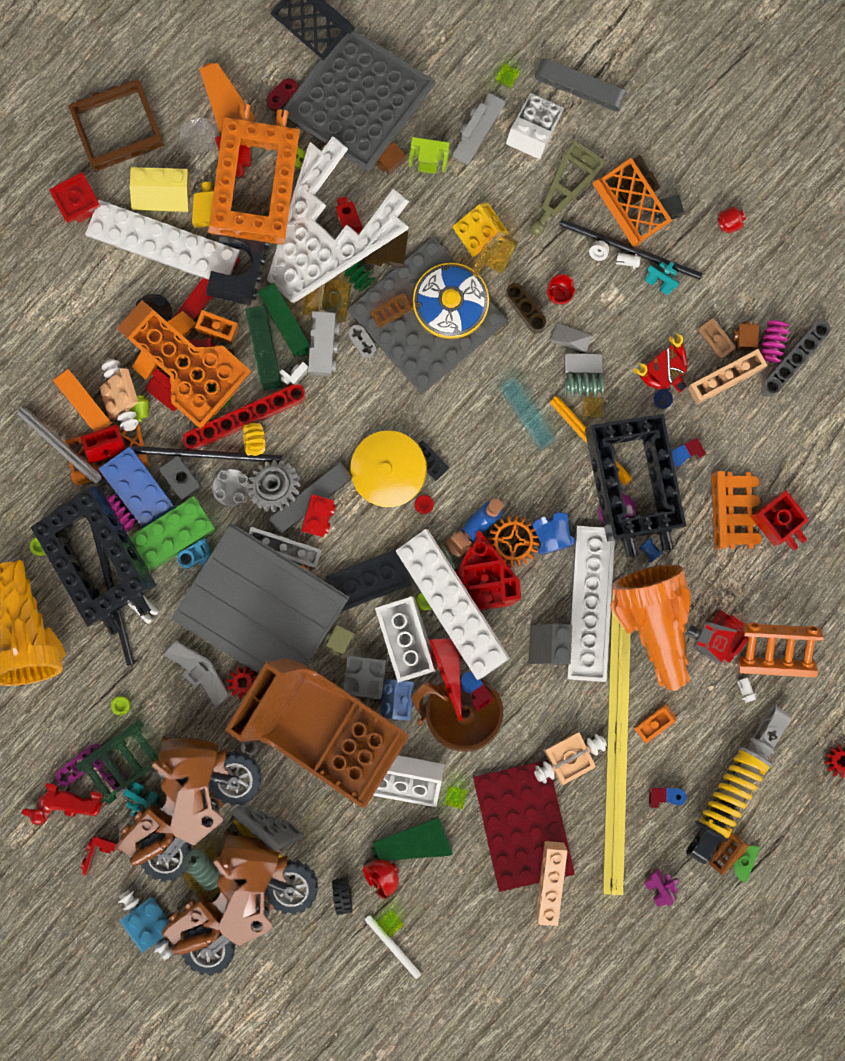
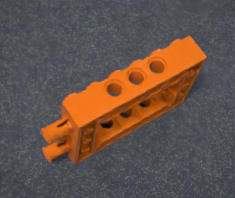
M244 103L239 104L238 119L224 117L208 233L284 245L300 129L286 127L289 112L284 110L283 117H281L282 109L276 112L275 125L249 121L251 106L246 104V110L244 111ZM240 145H247L249 148L251 146L265 148L267 151H270V149L278 150L268 217L231 211Z

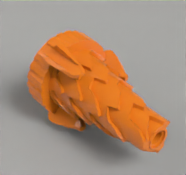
M672 564L659 565L637 570L620 577L612 585L614 596L610 604L612 612L627 634L633 633L634 629L639 632L641 643L647 650L649 662L653 661L660 686L666 687V689L671 691L679 690L680 687L690 681L686 666L689 665L685 650L686 640L684 632L686 631L685 624L689 615L691 593L688 589L683 567Z

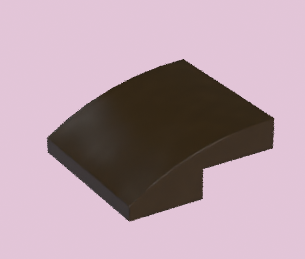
M642 156L635 157L633 159L652 190L655 192L660 189L659 183L653 172L649 171ZM631 164L624 168L623 176L633 178L634 168ZM612 176L609 179L614 187L617 188L619 177ZM622 178L620 189L630 191L632 180ZM635 181L633 192L643 193V182ZM619 191V195L627 204L629 193ZM632 194L630 205L640 201L642 195Z
M409 231L403 232L364 258V262L382 266L385 263L402 268Z

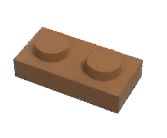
M714 318L697 330L720 360L736 349Z

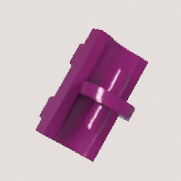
M660 869L655 870L644 881V884L649 891L656 887L660 891L659 894L653 897L657 907L666 904L669 907L674 904L673 902L676 900L674 893L678 892L676 884L679 882V879H672L669 874L663 876Z

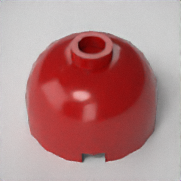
M375 859L363 866L362 872L370 887L374 886L378 890L375 893L381 899L385 900L397 889L399 885V876L397 874L399 869L394 863L390 864L388 861Z

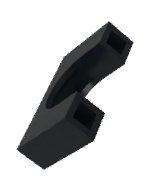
M220 235L219 243L245 251L252 261V266L246 273L238 276L211 271L206 295L251 306L252 300H256L258 289H255L256 282L260 283L262 272L259 271L260 265L264 266L267 255L263 254L264 249H268L270 243Z

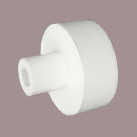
M595 241L590 247L589 254L595 260H605L609 253V246L603 241Z

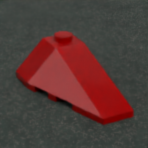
M451 638L431 639L429 643L457 718L459 721H462L461 661L459 657L461 654Z

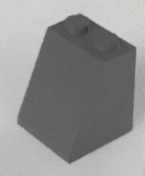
M530 625L529 664L564 666L571 664L572 625Z

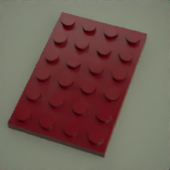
M549 760L473 777L499 892L540 883L545 841L565 844L567 856L564 877L575 875L553 779L548 777L546 778L547 783L539 782L534 774L536 766L542 768L543 762L549 763Z

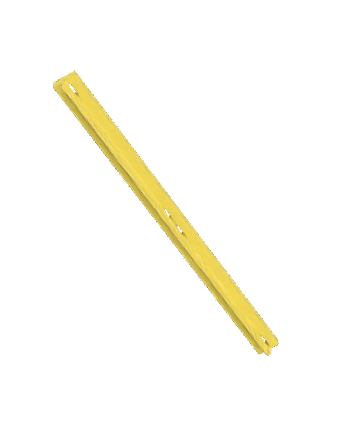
M612 610L603 894L623 895L631 634L626 633Z

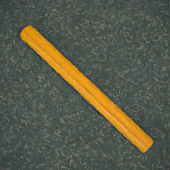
M555 396L550 401V404L587 444L585 434L587 427L559 396ZM615 459L616 467L619 468V480L626 485L632 480V477Z

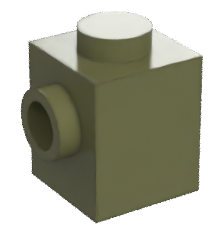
M336 625L334 631H329L325 639L328 642L326 646L330 648L329 652L337 656L340 653L345 655L355 634Z

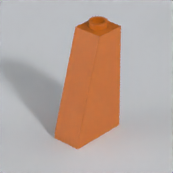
M207 63L199 69L222 136L224 117L238 119L239 104L244 103V111L246 110V104L218 63ZM250 111L249 121L256 122L254 115Z
M69 369L53 380L54 384L93 432L107 428L112 424Z

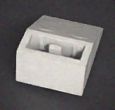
M530 93L510 130L506 144L540 159L564 108Z

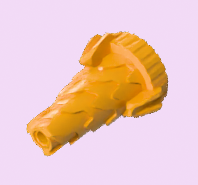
M17 560L16 562L1 563L0 686L26 685L53 678L63 670L62 659L66 655L64 647L52 628L48 627L44 630L42 613H38L36 599L32 596L30 579L26 578L24 562Z

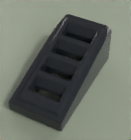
M421 440L418 445L421 449H425L423 452L424 456L428 453L431 455L426 460L427 465L434 459L436 460L430 468L427 467V473L437 481L449 467ZM440 464L442 467L434 474L432 471Z

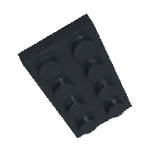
M396 550L326 576L328 584L349 596L341 612L411 585L404 564Z

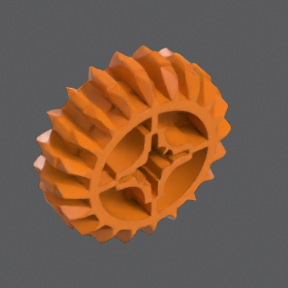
M517 515L514 518L515 521H511V517L507 516V523L500 519L502 526H499L497 523L494 524L498 530H490V533L494 534L495 537H488V540L494 541V544L491 545L506 563L510 561V567H513L516 561L517 566L521 567V560L528 564L526 557L529 556L530 559H534V556L530 553L532 551L538 553V550L533 547L534 545L540 546V542H534V539H538L537 534L533 535L535 532L534 528L531 530L529 528L532 525L531 521L525 525L526 518L523 517L521 522H518ZM513 526L510 536L499 537L505 528ZM518 527H522L528 532L530 540H525L518 536ZM514 532H516L515 536L520 542L516 543L513 551L511 543L509 544L508 541L504 540H512ZM498 543L507 544L510 547V557L501 552ZM529 546L523 555L515 557L518 547Z

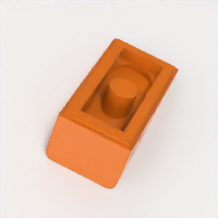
M664 704L634 729L646 744L676 722L677 717Z

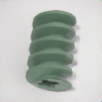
M569 372L564 380V397H566L568 391H570L572 397H574L575 392H578L579 397H582L583 392L586 393L587 398H589L591 392H593L594 398H597L598 393H601L603 397L604 379L602 374H599L596 379L595 374L592 373L588 379L586 373L583 374L582 378L579 373H576L573 378L572 373Z
M194 849L190 851L183 860V867L205 890L215 889L218 886L217 882L220 874L218 868L203 850Z

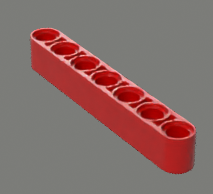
M299 384L284 388L208 422L202 429L197 427L188 431L183 436V444L187 449L191 450L203 448L241 431L244 425L249 423L256 424L301 404L306 398L305 390ZM300 390L302 392L301 397L293 398V391ZM277 398L285 400L282 406L274 404ZM259 406H266L267 411L264 414L257 413ZM244 413L250 416L246 422L240 421V416ZM225 421L232 422V427L228 430L222 428ZM213 429L215 431L214 435L210 438L205 437L206 430ZM196 437L197 442L191 446L187 443L188 439Z

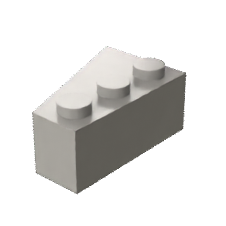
M312 311L313 325L311 329L312 337L308 372L309 375L332 377V372H336L337 360H334V353H338V342H335L336 334L339 335L340 323H337L335 313Z

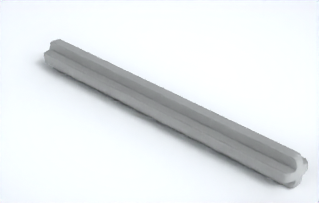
M21 407L17 411V414L94 484L101 480L102 476L26 407Z

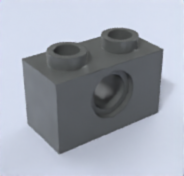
M176 456L159 470L184 502L202 489L199 485L202 481L196 473L193 475L190 473L188 468L191 466L185 458L180 459ZM181 473L187 474V479L184 482H178L177 480L178 475Z

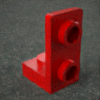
M95 836L93 840L90 839L87 845L88 856L83 859L80 867L83 870L82 875L86 876L89 874L97 847H100L99 851L110 854L111 851H117L118 842Z

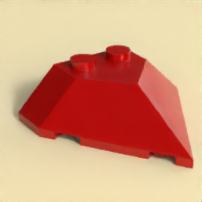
M478 530L475 536L477 538L472 547L468 549L456 574L480 611L512 606L522 600L520 579L482 532Z

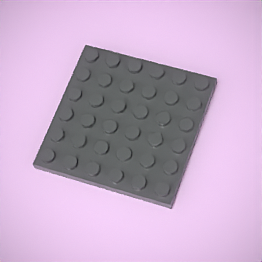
M353 30L351 34L347 33L324 61L322 59L319 61L282 109L281 117H283L284 110L288 111L287 120L325 145H327L332 136L348 148L343 157L369 172L436 85V82Z
M434 237L407 258L402 268L397 267L347 309L421 395L427 392L508 322L489 300L488 312L479 328L465 337L444 339L424 329L419 323L413 308V294L417 282L424 273L437 265L456 263Z

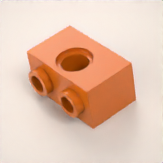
M204 310L201 311L195 326L198 333L231 345L234 344L240 328L238 323Z

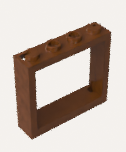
M139 79L131 82L128 80L124 85L112 86L105 92L93 93L89 98L84 100L77 99V102L68 105L94 172L165 146ZM138 92L154 136L95 158L79 114Z

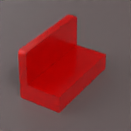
M156 368L152 373L153 378L145 387V390L171 411L175 412L177 408L171 403L170 379Z

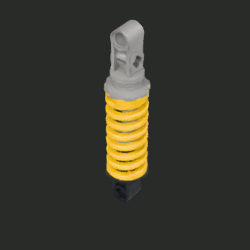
M776 705L771 706L754 737L749 739L750 743L746 748L739 747L738 754L734 757V762L737 765H730L728 768L732 774H724L723 779L726 783L718 784L721 792L713 793V798L716 801H708L707 805L712 811L703 810L702 815L704 817L701 816L695 821L700 829L689 844L686 851L687 855L704 865L711 859L720 840L728 842L732 829L725 826L726 824L732 827L736 826L737 823L731 818V815L737 818L742 816V813L736 807L738 806L743 809L747 807L744 799H752L749 790L756 791L758 787L754 784L755 780L758 782L763 780L759 773L765 775L769 768H771L772 765L768 758L775 752L773 749L780 740L784 730L790 724L792 719L790 714Z

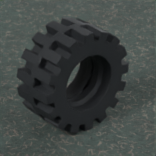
M348 877L332 880L336 914L353 913Z

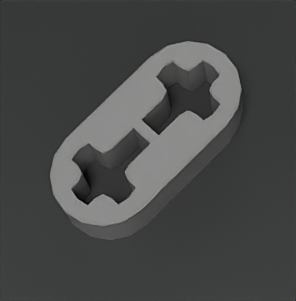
M352 326L349 329L351 342L363 358H372L376 353L374 342L362 326ZM353 331H362L360 335L363 340L360 341L357 336L353 337ZM363 343H365L367 347H372L370 354H368L367 352L363 353Z

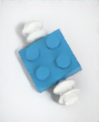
M127 890L119 896L121 900L118 903L123 902L125 905L123 910L131 909L132 912L119 922L141 953L155 944L157 946L153 952H159V960L163 958L165 961L174 954L172 948L168 945L170 940L162 941L163 936L161 932L169 921L152 897L140 906H135L140 898H134V891L130 893Z

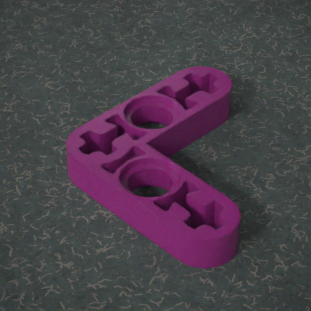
M100 744L90 745L56 774L57 783L61 786H68L95 766L114 791L122 792L129 786L127 776ZM93 748L100 749V756L92 757L90 760L93 763L90 764L89 760L84 756V754L90 756L93 753ZM79 759L84 760L86 763V767L82 771L75 767L76 761ZM106 762L113 765V770L109 774L105 773L102 768ZM71 766L72 770L75 773H77V775L75 776L74 773H72L68 777V782L61 781V778L63 777L62 773H69L71 769H69L68 767ZM116 771H118L119 774L115 776L119 780L124 779V782L122 783L124 787H116L115 784L117 783V781L114 778L110 780L108 777L114 775Z

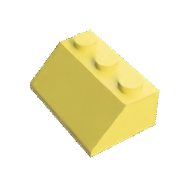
M131 167L130 193L132 210L189 212L190 174L188 169Z

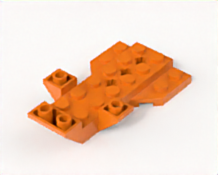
M141 300L117 327L124 336L141 350L132 368L146 381L156 368H162L170 376L171 403L202 429L212 416H215L237 392L240 385L252 371L224 346L195 347L185 337L197 323L183 311L167 322ZM186 358H187V359H188V360H187L188 365H187L186 367H185V366L180 367V366H181L180 360H181V359L186 360ZM196 371L198 373L202 371V378L200 380H195L196 376L194 375V373ZM210 384H217L215 392H209L210 388L208 386Z

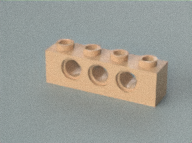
M759 349L696 381L689 386L688 390L698 405L764 370L767 364Z
M548 841L544 843L536 908L537 922L541 925L558 926L567 849L564 843Z

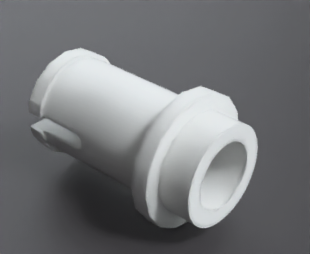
M618 252L616 265L632 266L633 269L635 267L639 268L641 256Z
M749 677L737 681L743 696L742 700L745 703L756 700V693L754 694Z

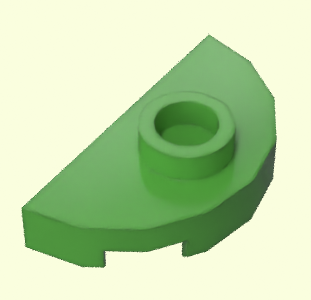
M749 846L746 852L733 864L735 874L745 884L760 847Z

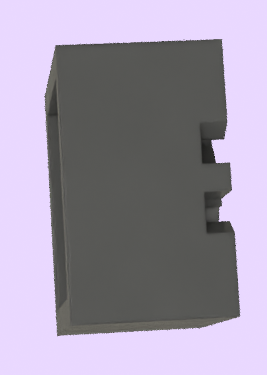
M348 655L343 690L352 696L381 700L387 661Z

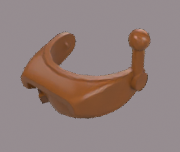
M426 682L411 696L415 708L421 715V718L417 720L418 725H422L423 721L426 720V711L423 706L424 695L436 694L444 701L449 700V694L443 687Z

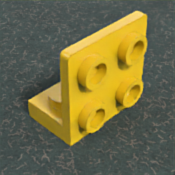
M489 203L477 205L453 225V229L473 257L478 255L496 239L504 238L509 234Z

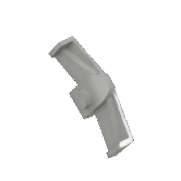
M177 640L162 653L187 669L182 675L195 688L202 684L216 709L229 697L230 694L214 669V664L207 657L201 656Z

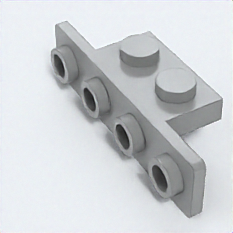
M489 94L484 103H480L478 108L474 107L470 114L471 120L469 123L465 122L460 131L462 138L452 155L453 158L465 165H469L505 106V101L493 94Z

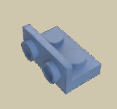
M385 679L380 715L388 719L410 721L411 696L413 695L414 682H398L397 680Z

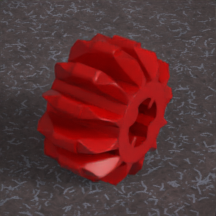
M237 667V675L232 671L230 672L234 679H227V682L233 683L227 689L235 688L231 695L235 696L239 692V699L243 698L244 693L245 696L247 695L257 676L252 678L255 673L254 670L247 674L248 667H244L243 673L240 667ZM241 678H242L243 680H244L245 678L247 679V681H246L247 687H246V688H245L244 686H242V688H240V684H241V683L239 682V680H240Z
M838 744L836 749L834 747L829 748L832 754L825 753L829 760H825L824 764H830L826 770L828 772L833 770V776L836 777L839 774L841 778H844L845 746L842 749L841 744ZM841 756V758H844V762L838 764L837 760H839Z

